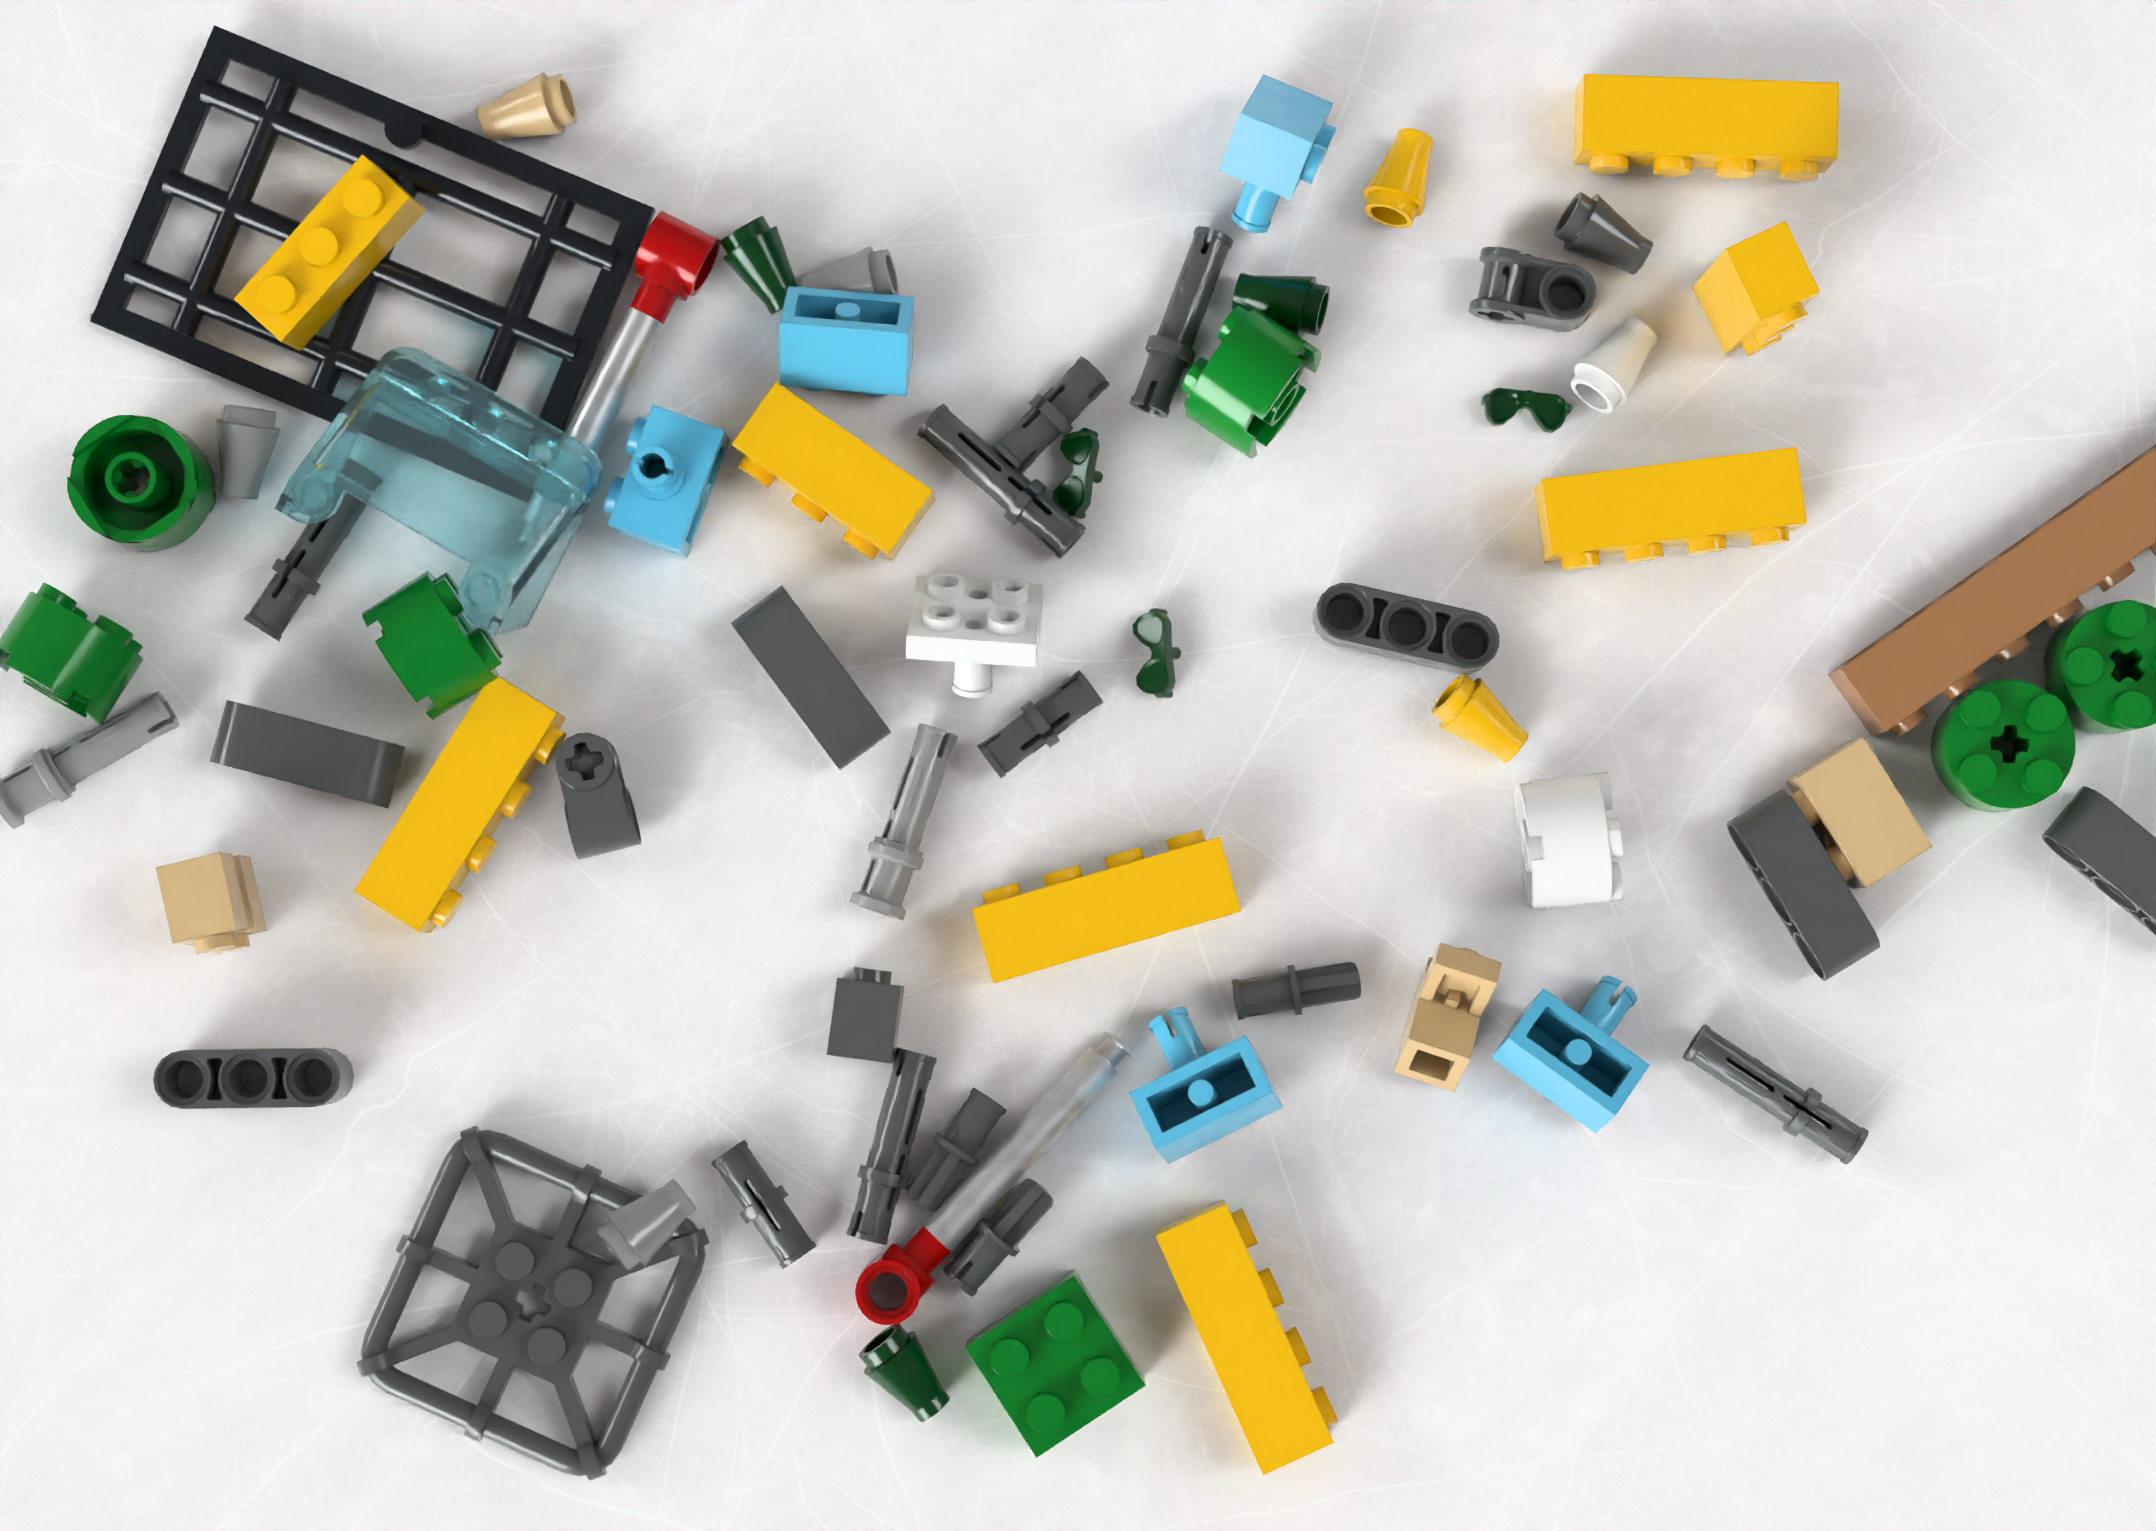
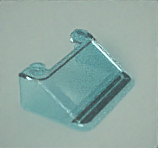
M398 347L388 351L381 357L290 476L274 509L300 523H318L332 517L339 509L346 493H349L468 562L470 566L458 588V599L462 605L461 610L471 623L493 636H498L526 627L530 623L600 486L602 467L596 453L583 442L428 353L415 347Z

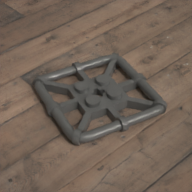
M478 1126L465 1129L460 1132L461 1139L456 1141L446 1154L410 1235H402L396 1251L401 1255L365 1332L361 1347L362 1360L356 1362L362 1377L368 1375L372 1383L386 1393L465 1428L464 1435L480 1442L482 1437H485L560 1472L576 1476L586 1475L590 1481L606 1475V1467L613 1463L622 1450L657 1370L664 1371L671 1357V1354L666 1350L702 1272L706 1255L704 1245L710 1243L705 1228L698 1230L694 1222L686 1217L670 1236L673 1240L665 1242L646 1266L639 1262L627 1271L619 1261L610 1264L570 1246L588 1204L591 1200L614 1211L643 1197L642 1195L602 1178V1170L586 1164L584 1169L504 1133L491 1130L481 1131ZM492 1157L572 1192L571 1199L554 1237H550L515 1221ZM470 1164H472L496 1227L479 1266L433 1246ZM679 1256L678 1263L643 1340L598 1320L616 1279ZM424 1264L470 1284L452 1325L387 1350L391 1336ZM535 1284L541 1285L545 1288L543 1299L551 1304L548 1314L537 1313L532 1319H529L522 1314L524 1306L517 1301L520 1291L530 1292ZM589 1338L625 1353L634 1359L598 1440H596L573 1378V1373ZM455 1341H460L498 1359L477 1405L402 1372L393 1365ZM515 1367L554 1384L577 1449L568 1447L495 1414Z

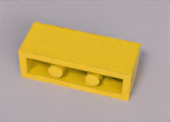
M362 154L235 296L234 300L278 340L301 351L427 209L385 171Z
M1786 221L1726 248L1692 287L1725 355L1743 347L1747 356H1750L1781 341V335L1795 328L1794 323L1808 316L1804 307L1820 293Z
M777 382L774 383L732 443L736 452L744 457L738 465L742 471L767 488L772 485L774 480H777L795 493L790 501L795 508L819 524L824 521L826 516L847 529L842 540L872 561L878 552L893 561L936 500L933 490Z

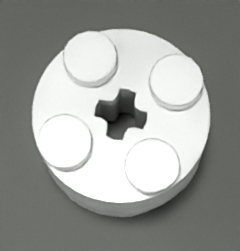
M1608 772L1530 780L1527 783L1516 784L1517 833H1521L1523 855H1520V862L1528 904L1532 909L1622 900L1623 890L1618 862L1611 863V858L1623 857V839L1619 819H1608L1605 810H1612V790Z

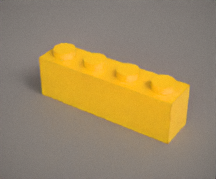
M1584 74L1576 88L1574 164H1589L1591 172L1605 175L1628 172V166L1653 167L1655 175L1666 177L1686 176L1692 173V168L1717 169L1716 175L1727 179L1749 178L1755 175V170L1780 171V178L1784 180H1813L1818 178V172H1825L1838 156L1839 83Z
M1796 447L1542 479L1534 487L1544 563L1561 560L1562 570L1564 571L1601 565L1600 555L1624 553L1626 563L1655 560L1664 557L1663 547L1687 545L1689 555L1718 552L1727 549L1726 539L1750 537L1752 547L1776 545L1789 542V532L1795 531L1807 523Z
M499 676L481 689L354 889V892L418 932L431 933L435 925L444 928L451 921L464 897L457 890L470 870L478 874L488 863L498 844L496 840L491 838L504 816L512 820L520 812L532 791V787L527 785L526 781L538 762L545 766L550 763L566 737V733L560 730L566 717Z
M1203 829L1167 839L1166 843L1169 852L1144 859L1142 848L1139 847L1105 857L1107 870L1083 876L1080 865L1043 875L1045 888L1021 894L1019 884L1015 883L981 893L985 905L972 908V912L993 983L1241 912L1220 837L1206 841Z
M1222 1200L1154 1231L1262 1474L1265 1475L1333 1444L1334 1441L1327 1427L1339 1421L1323 1386L1311 1391L1300 1367L1311 1363V1359L1296 1326L1284 1331L1274 1308L1285 1302L1269 1267L1257 1272L1247 1249L1258 1244L1243 1209L1241 1208L1230 1213L1227 1204Z

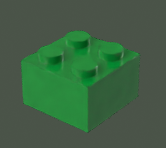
M1075 1269L968 1339L965 1349L1036 1458L1146 1386L1144 1375Z

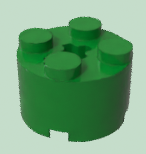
M1238 305L1223 322L1217 335L1222 342L1210 360L1207 361L1200 357L1192 365L1182 382L1181 390L1188 394L1184 403L1186 417L1252 459L1257 456L1255 441L1267 447L1298 406L1307 389L1297 381L1304 367L1314 373L1316 372L1322 353L1319 349L1259 310L1253 309L1248 312Z
M117 415L107 418L94 425L81 437L72 454L74 459L70 477L67 476V492L75 512L93 531L126 547L141 552L159 551L174 547L187 540L200 528L216 503L212 470L202 450L190 438L157 419L134 415ZM141 472H144L150 477L145 481L146 490L139 495L135 493L140 487L136 477Z
M426 571L362 612V617L367 627L377 620L379 621L383 629L381 631L383 636L375 641L377 646L416 702L426 696L431 699L433 703L428 706L426 714L432 720H435L497 679L499 674L496 667L502 664L501 658H503V654L483 625L474 631L462 615L468 603L451 576L446 572L440 577L435 578L429 571Z
M43 583L37 593L29 592L1 636L0 668L8 672L9 668L14 669L24 675L23 682L85 718L89 715L96 723L102 725L143 661V658L139 655L143 646L132 639L134 635L102 615L98 616L94 624L86 620L88 615L76 607L77 602L53 586Z
M2127 599L2099 606L2078 614L2065 622L2052 636L2045 650L2044 664L2047 682L2045 688L2048 693L2062 700L2072 725L2087 732L2118 734L2156 724V608ZM2115 657L2123 664L2120 671L2124 677L2118 680L2111 676L2116 666L2111 659Z
M2019 680L1990 682L1959 696L1937 720L1931 739L1932 763L1941 782L1966 806L1984 812H2006L2031 806L2056 793L2069 774L2075 755L2074 730L2062 700L2039 686ZM2003 733L2004 740L2013 745V754L2004 758L2001 751L1991 749L1990 743L1991 739L2002 736Z

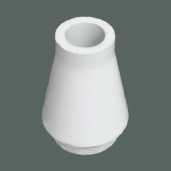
M1632 317L1627 318L1616 332L1575 365L1574 371L1576 375L1570 383L1573 392L1586 405L1602 413H1611L1616 406L1625 405L1650 350L1658 341L1656 333L1643 321Z

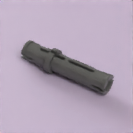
M1197 226L1194 230L1192 243L1157 335L1149 336L1145 349L1150 354L1135 394L1130 400L1132 406L1149 414L1150 409L1153 408L1155 409V416L1168 417L1169 408L1185 367H1192L1196 356L1192 346L1228 250L1231 249L1233 244L1232 238L1220 231L1214 230L1212 237L1208 236L1210 231L1208 227Z
M945 404L937 407L919 428L917 435L921 439H925L967 478L971 479L1006 510L1004 517L1011 524L1016 525L1020 522L1049 547L1059 559L1065 556L1084 534L1086 527L1083 524H1079L1044 493L1047 487L1041 481L1035 479L1031 482L995 451L991 445L986 443L956 417Z
M348 460L345 469L313 514L312 519L284 561L277 558L271 567L276 573L249 614H246L244 620L277 641H280L282 633L307 595L310 593L315 596L321 585L317 583V580L344 539L349 535L369 501L384 482L358 464Z
M1706 1024L1699 1029L1683 1054L1682 1058L1693 1062L1738 1094L1746 1097L1784 1122V1131L1794 1137L1801 1133L1838 1157L1845 1165L1853 1160L1868 1136L1869 1131L1867 1129L1859 1127L1821 1102V1093L1811 1087L1804 1091L1757 1058L1752 1057L1712 1031L1711 1027Z
M898 1047L895 1053L896 1056L889 1085L886 1089L877 1122L872 1148L866 1165L860 1164L857 1177L862 1178L856 1207L847 1230V1235L882 1245H887L891 1221L901 1189L907 1190L910 1177L905 1176L908 1158L917 1132L929 1080H931L933 1068L937 1060L935 1057Z

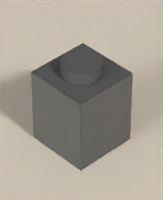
M854 967L852 979L837 978L827 1055L884 1063L894 1062L905 986L890 984L892 972Z

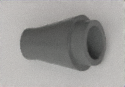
M1579 192L1565 209L1554 231V236L1565 242L1564 250L1622 268L1632 275L1639 271L1653 247L1652 241L1636 231L1598 194L1591 198Z

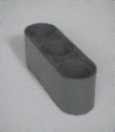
M1339 583L1329 587L1321 595L1313 611V624L1316 632L1328 643L1457 674H1471L1480 670L1495 657L1499 648L1500 635L1496 625L1488 616L1476 611L1354 583ZM1336 599L1352 601L1360 612L1359 625L1349 631H1341L1334 628L1326 616L1327 605ZM1398 613H1409L1415 616L1422 627V636L1419 642L1413 645H1403L1396 642L1389 632L1390 618ZM1470 627L1481 635L1484 648L1479 658L1464 659L1454 651L1451 644V636L1455 629Z
M782 585L731 622L736 632L839 770H842L891 733Z
M227 700L210 762L389 808L405 747Z
M2082 786L2045 831L2042 839L2057 855L2156 935V837L2104 795L2094 789Z
M1781 789L1727 822V829L1737 849L1802 955L1821 980H1828L1880 948L1877 934L1806 817L1785 790Z
M330 1048L195 1049L172 1052L161 1059L155 1069L153 1082L155 1091L160 1099L169 1106L180 1109L316 1107L337 1103L344 1098L352 1087L354 1073L347 1057L338 1050ZM316 1059L325 1062L332 1073L331 1086L322 1095L312 1092L305 1080L306 1069ZM252 1060H256L263 1065L268 1077L265 1089L257 1096L246 1091L241 1079L243 1069ZM188 1061L198 1065L203 1076L202 1087L194 1096L184 1093L178 1083L179 1070Z

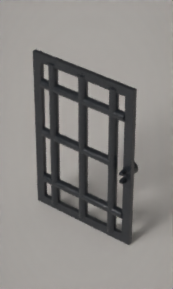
M214 25L99 301L90 316V322L529 505L552 459L633 266L641 242L656 210L651 206ZM230 61L274 78L265 101L222 84ZM298 89L385 124L384 132L387 139L399 149L411 150L418 147L422 141H425L552 194L543 216L534 214L289 112ZM211 107L255 124L227 191L184 174ZM279 135L351 165L363 154L385 171L414 199L417 192L532 240L505 307L390 260L394 250L393 247L342 304L328 339L315 334L301 351L282 343L238 302L214 292V289L241 225L284 242L301 223L251 202ZM173 197L217 214L190 281L146 263ZM575 204L620 222L611 245L566 227ZM556 250L601 268L574 335L528 317ZM379 283L495 330L467 397L352 350ZM136 287L179 304L170 328L126 310ZM203 315L318 362L309 385H305L194 338ZM518 340L563 359L535 426L491 408ZM341 373L456 420L448 443L441 442L332 396ZM480 431L525 449L516 473L471 454Z

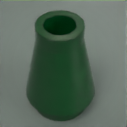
M760 216L727 235L720 243L727 253L723 257L724 261L766 305L770 314L773 315L783 309L787 287H798L777 226L770 228L764 216Z
M1241 273L1235 286L1232 309L1238 305L1248 312L1257 309L1300 338H1302L1304 333L1318 336L1325 319L1330 288L1329 286L1316 283L1315 276H1265Z
M900 1323L891 1325L875 1336L860 1352L859 1357L866 1364L864 1373L908 1408L920 1422H924L934 1416L948 1403L950 1397L942 1388L914 1331L907 1333Z

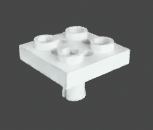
M950 572L936 573L931 576H917L906 635V659L954 662L952 690L956 694L967 698H980L989 695L993 687L991 679L992 665L1036 667L1043 584L1028 583L1017 577H1000L994 581L964 579L962 576Z

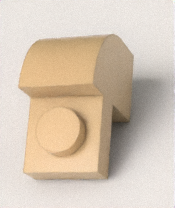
M1443 943L1439 944L1434 957L1428 958L1420 978L1403 1031L1393 1070L1394 1073L1453 1092L1455 1091L1471 1059L1480 1017L1498 983L1502 962L1481 956L1476 951L1468 948H1456Z

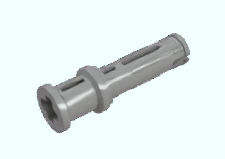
M157 691L149 698L140 702V704L124 713H120L68 745L66 744L55 751L51 748L46 750L41 748L32 753L33 761L0 779V815L10 827L16 829L24 824V816L56 798L63 802L72 797V793L76 791L75 784L139 749L142 745L156 737H160L168 731L179 727V721L167 700L164 701V696Z
M919 724L917 728L918 732L903 772L881 837L875 836L874 842L870 841L867 851L872 857L860 892H853L849 901L860 907L899 920H904L906 914L902 903L913 871L921 869L924 859H922L923 852L918 849L941 785L946 765L958 736L952 733L945 734L946 731L926 724Z

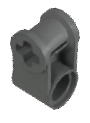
M1484 247L1481 249L1479 259L1485 265L1478 298L1470 301L1468 310L1470 314L1493 322L1524 324L1556 332L1572 331L1579 328L1586 321L1596 299V284L1592 275L1586 269L1575 264L1534 257L1528 253L1509 248ZM1502 275L1507 276L1504 296L1499 295ZM1558 285L1571 286L1579 292L1582 305L1571 312L1561 311L1551 304L1548 292Z
M577 733L567 738L559 746L556 755V769L565 801L564 808L568 830L577 858L580 860L640 845L641 835L630 793L625 786L618 754L614 746L605 738L591 733ZM587 745L590 752L603 755V764L594 767L595 778L588 780L584 772L573 771L572 761L581 758L580 747Z

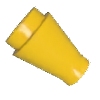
M1403 128L1398 131L1392 147L1363 192L1367 200L1364 210L1369 217L1390 227L1408 228L1413 224L1414 218L1423 213L1429 158L1434 144L1430 136L1410 128Z
M1465 673L1457 676L1446 687L1432 708V713L1441 720L1440 728L1495 755L1503 763L1509 762L1520 751L1529 736L1515 722L1481 678L1472 680Z

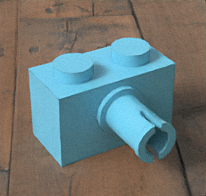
M1263 74L1240 113L1219 171L1245 181L1237 206L1231 214L1233 222L1246 230L1265 233L1270 227V220L1280 196L1290 200L1300 180L1312 184L1336 131V127L1326 124L1333 106L1332 102Z
M652 404L648 418L638 417L631 430L626 452L632 454L633 457L625 479L616 476L608 491L604 505V512L611 514L608 525L617 533L687 558L731 441L726 432Z
M1603 976L1598 987L1579 1013L1543 988L1525 1008L1491 1056L1493 1060L1594 1133H1597L1618 1113L1650 1066L1610 1037L1627 1011L1637 1001L1636 994L1627 985L1610 1005L1608 1001L1622 982L1612 976Z
M1177 1007L1167 1011L1177 1031L1176 1037H1174L1168 1022L1164 1020L1162 1014L1149 1023V1028L1154 1033L1172 1071L1129 1092L1156 1151L1168 1164L1283 1108L1256 1050L1246 1035L1206 1054L1185 1007Z

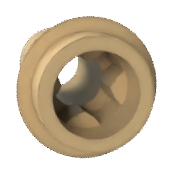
M542 72L496 100L479 106L478 117L486 138L495 142L508 138L563 134L565 126L577 122V110L573 95L565 78L561 74L548 77L547 74Z

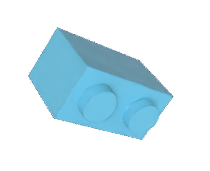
M788 286L780 319V385L801 387L809 391L827 389L862 392L878 397L886 395L906 396L913 360L915 297Z

